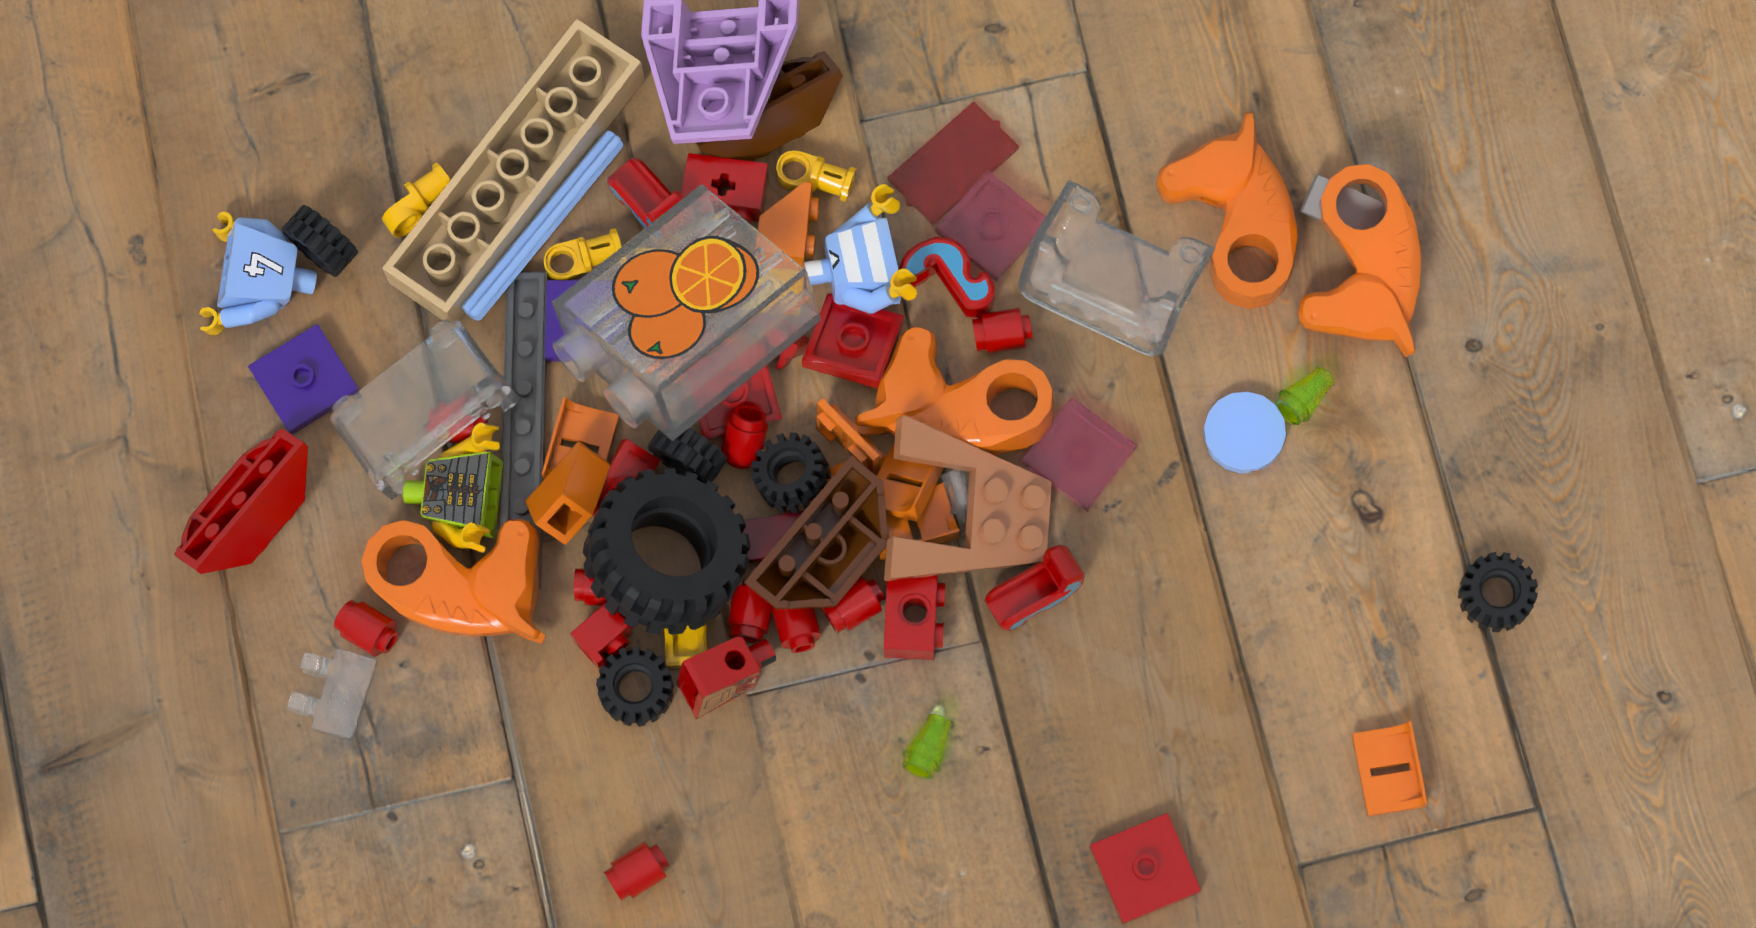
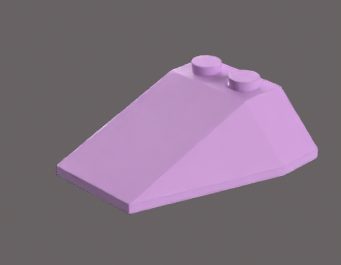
M644 0L641 37L670 137L674 144L752 139L798 28L799 0H758V7L691 12L684 0Z

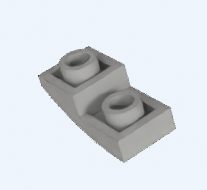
M1315 175L1299 211L1321 222L1319 201L1328 184V178ZM1350 187L1344 188L1338 194L1336 200V209L1340 219L1353 229L1366 230L1375 227L1384 217L1385 205L1383 202Z

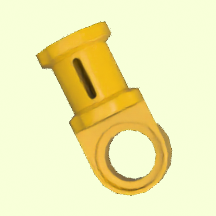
M796 150L788 151L781 155L776 166L777 180L785 189L793 191L803 182L812 183V192L818 189L840 196V201L845 203L850 196L857 173V168L851 166L849 169L826 163L823 157H817ZM792 161L799 162L805 167L806 172L800 179L792 180L783 174L784 166Z
M437 162L432 165L430 172L414 183L408 181L403 184L409 194L393 204L384 213L382 221L395 238H400L410 233L429 206L432 205L449 183L450 178Z
M610 229L609 234L585 240L582 236L551 246L544 256V268L547 271L548 278L551 280H575L580 274L592 272V268L615 261L618 264L625 263L617 229ZM559 254H565L573 259L574 264L570 271L558 273L551 268L552 259Z

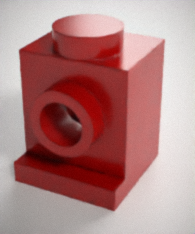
M606 603L570 633L574 643L598 670L601 665H606L604 659L608 655L612 654L615 657L620 654L618 650L627 648L631 642L628 638L633 635V627L624 623L626 617L619 612L613 616L605 608Z

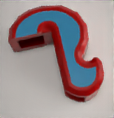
M632 157L607 178V185L622 205H626L637 221L657 241L667 242L692 221L691 208L678 190L671 193L641 159Z
M944 237L930 238L917 243L902 258L899 269H907L917 277L915 282L909 284L915 288L934 274H937L966 317L982 318V313H989L993 308L995 299L994 282L989 274L984 271L980 272L976 278L971 276L970 256L965 247L954 239Z
M1060 544L1047 549L1042 557L1043 561L994 587L986 594L984 602L1001 630L1011 631L1024 625L1029 618L1060 604L1083 585L1085 574L1067 546Z

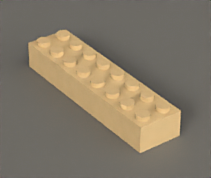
M576 19L382 267L389 284L454 327L465 313L462 309V304L598 141L645 80L641 61Z

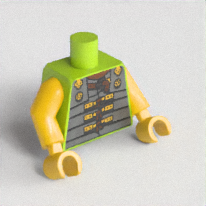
M478 423L473 428L470 437L442 452L438 459H431L426 463L424 481L406 480L404 483L403 500L405 504L421 505V518L430 522L433 532L453 548L473 549L483 553L486 547L480 545L482 536L495 538L503 461L491 452L485 451L500 449V443L492 441V435L496 430H499V426Z

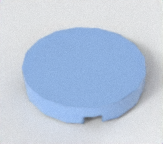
M1247 391L1231 393L1219 399L1208 412L1203 435L1208 452L1215 462L1226 470L1244 474L1261 468L1264 469L1273 463L1281 453L1286 430L1284 418L1277 406L1266 397Z

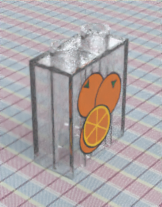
M702 184L552 301L564 333L562 337L553 343V348L566 369L581 382H585L595 373L598 374L609 384L604 389L606 399L626 424L632 428H637L648 419L671 441L676 439L821 321L807 271Z

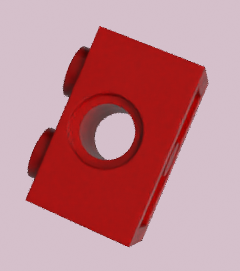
M938 574L929 577H910L887 581L884 658L934 660V648H943L944 623H936V607L945 608L946 583L938 582ZM910 606H920L926 611L927 615L922 621L914 623L908 621L903 613Z

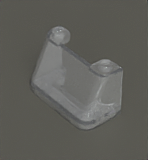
M1068 180L1031 240L1018 281L1020 292L1032 303L1141 354L1148 356L1162 354L1171 341L1211 261L1215 247L1195 238L1182 237L1176 240L1170 252L1098 219L1101 210L1099 198L1091 190Z
M446 319L436 324L430 330V336L356 394L342 397L332 407L333 413L330 417V422L376 488L391 500L403 492V479L407 472L414 476L419 472L416 467L418 464L480 416L484 420L489 418L491 414L487 409L500 406L506 412L521 400L466 327L458 320L450 322Z

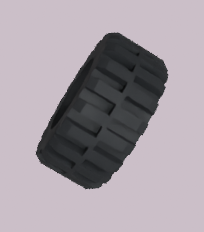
M661 468L659 474H654L652 469L638 472L635 479L629 476L618 483L615 490H610L605 496L587 531L588 536L584 542L583 554L587 558L584 563L586 577L589 579L594 578L590 588L596 598L604 597L607 600L605 608L613 616L619 612L626 617L624 623L633 628L637 624L647 626L646 632L659 634L662 628H667L668 633L674 635L684 633L687 626L692 630L705 626L708 619H715L722 612L746 572L749 562L747 553L750 550V539L747 534H742L746 528L743 516L740 513L734 514L733 509L736 504L728 495L724 497L717 493L719 487L709 480L706 484L697 480L698 474L685 471L684 475L676 474V469ZM649 526L665 527L678 532L696 550L700 560L701 571L688 576H669L652 569L637 554L632 542L631 533Z

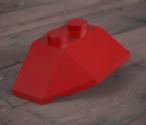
M281 428L273 434L272 438L261 441L242 454L191 514L182 534L181 545L177 547L174 555L199 574L252 564L305 501L308 446Z

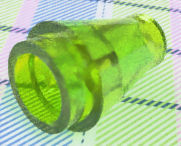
M1316 367L1308 375L1281 390L1275 405L1287 422L1293 425H1299L1302 421L1307 422L1327 391L1334 385V379L1327 370L1322 367Z
M929 714L925 724L902 753L904 757L903 768L923 779H932L935 772H940L948 733L952 723L943 716Z

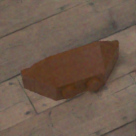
M825 51L816 53L813 57H801L783 62L752 139L696 142L695 144L702 153L724 158L755 161L769 155L773 150L804 136L808 131L821 124L843 77L841 70Z
M850 456L744 581V584L776 610L836 607L887 546L888 528L883 481L854 457Z

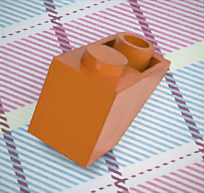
M803 182L759 216L755 252L759 269L804 273V262L807 259H814L816 235H810L809 232L810 222H818L820 198L813 197L812 183Z
M578 441L525 500L535 525L566 545L592 517L610 469L609 462Z

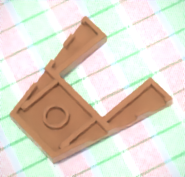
M906 415L896 418L893 459L968 471L970 475L964 548L893 536L887 539L885 581L910 577H929L947 573H966L974 570L1031 566L1043 561L1042 557L1048 547L1052 481Z

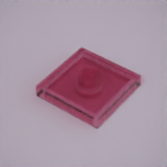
M987 170L937 225L935 232L940 237L952 238L964 246L970 256V261L982 271L988 273L997 282L1049 225V219Z
M1071 397L1052 421V426L1043 438L1035 443L1022 459V464L1037 475L1052 481L1053 487L1088 512L1137 449V444Z

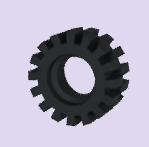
M302 205L281 228L282 233L288 237L291 243L297 246L299 251L305 254L304 256L309 260L311 259L315 265L333 277H338L358 254L354 244L349 242L350 240L341 234L336 226L334 227L330 224L329 220L325 217L323 218L317 211L312 210L307 205Z
M668 418L664 420L647 446L648 450L653 453V456L663 461L662 464L676 469V474L684 475L685 471L698 474L697 480L705 484L708 480L714 481L727 461V457L724 456L725 454L718 450L716 445L709 443L707 438L698 435L690 427L686 428L683 423Z
M790 432L789 440H787L782 433L776 435L778 443L773 445L769 439L764 442L767 450L764 452L759 449L755 453L759 461L752 460L751 468L754 473H751V477L757 490L771 508L775 506L779 512L785 513L788 506L791 513H799L798 505L802 504L806 509L810 504L809 500L815 499L820 493L819 490L826 486L828 483L826 479H831V472L826 458L815 441L812 443L811 439L804 434L800 439L799 435L794 432ZM792 462H802L805 464V471L798 480L789 484L777 482V474L785 465Z
M1492 552L1485 558L1481 556L1476 559L1474 564L1470 565L1465 572L1458 591V598L1462 599L1460 607L1462 612H1468L1467 619L1471 623L1474 620L1480 623L1478 628L1486 630L1487 627H1490L1492 632H1500L1503 628H1506L1507 631L1511 630L1518 623L1520 625L1533 609L1538 593H1535L1538 584L1536 579L1532 580L1531 578L1533 571L1530 566L1525 569L1521 565L1524 561L1521 558L1517 557L1516 560L1510 559V553L1503 552L1501 556H1497L1496 552ZM1494 577L1505 579L1513 589L1514 596L1512 602L1503 607H1495L1489 604L1482 594L1484 582Z
M632 646L633 650L626 651V648L618 650L620 654L615 657L611 654L607 658L608 663L605 666L601 665L599 669L600 677L597 678L596 686L602 706L610 714L611 718L615 721L620 720L627 726H631V723H636L640 727L645 726V722L649 720L652 723L657 721L658 715L661 712L663 714L666 713L669 709L667 705L673 699L672 690L674 684L669 668L660 656L657 657L652 650L642 651L640 647ZM631 672L646 674L652 684L649 695L638 702L626 700L619 691L622 678Z

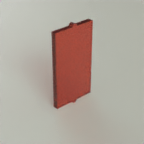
M973 101L889 175L888 181L906 198L908 206H914L934 225L1019 149V146L1000 128V121H993Z

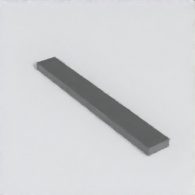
M547 271L520 272L506 289L502 433L503 470L500 528L507 520L524 519L529 521L539 532L538 575L539 589H541L543 530L535 525L525 500L543 481L541 473L544 466L547 365L545 360V328L548 274Z

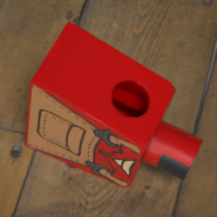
M737 636L684 660L676 684L693 715L698 719L754 688L761 673L760 669L775 662L776 656L766 639L748 647L741 636Z

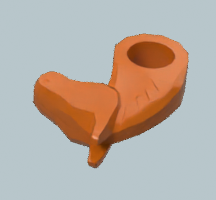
M1245 112L1238 133L1212 139L1194 151L1162 167L1156 179V189L1163 201L1168 204H1179L1195 200L1225 211L1223 226L1209 269L1214 289L1228 303L1252 309L1270 305L1285 291L1293 267L1298 234L1293 205L1288 190L1278 169L1263 148L1257 143L1253 113ZM1242 247H1256L1262 249L1271 257L1275 265V272L1266 280L1249 283L1239 279L1232 273L1228 265V257L1235 250Z
M1370 164L1347 166L1329 179L1319 201L1321 224L1350 260L1355 274L1328 292H1313L1304 295L1298 307V321L1304 329L1313 332L1365 341H1394L1403 355L1407 357L1415 353L1414 339L1409 323L1413 316L1420 288L1421 252L1414 215L1397 183L1388 172ZM1353 184H1367L1376 189L1382 196L1385 205L1384 217L1381 222L1375 227L1366 230L1353 229L1346 225L1340 219L1336 209L1337 196L1344 188Z
M918 326L904 331L900 336L891 360L879 383L874 409L855 416L860 436H877L889 433L895 436L896 418L906 415L992 455H999L1027 448L1043 438L1052 426L1054 411L1053 389L1042 370L1028 361L1009 359L995 363L976 375L949 386L936 366V336L931 331ZM1017 388L1027 391L1037 401L1031 413L1019 420L1009 421L1001 419L992 413L989 408L994 397L1007 389Z
M510 519L504 522L498 532L495 546L469 569L464 567L450 553L435 534L421 524L402 520L383 525L368 540L361 560L365 581L375 593L408 620L430 629L453 635L481 637L515 633L540 644L546 638L532 622L539 592L540 537L539 532L529 521ZM409 544L424 546L427 563L421 577L405 586L392 585L389 581L387 569L388 562L393 553Z

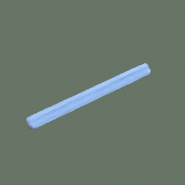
M605 131L471 293L462 304V309L469 317L480 321L601 175L623 148V143L618 135L611 131Z

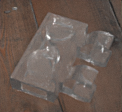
M338 648L333 660L305 652L300 665V669H303L302 672L315 677L327 678L320 699L292 691L287 708L292 713L314 717L311 726L312 730L353 741L378 665L377 659Z

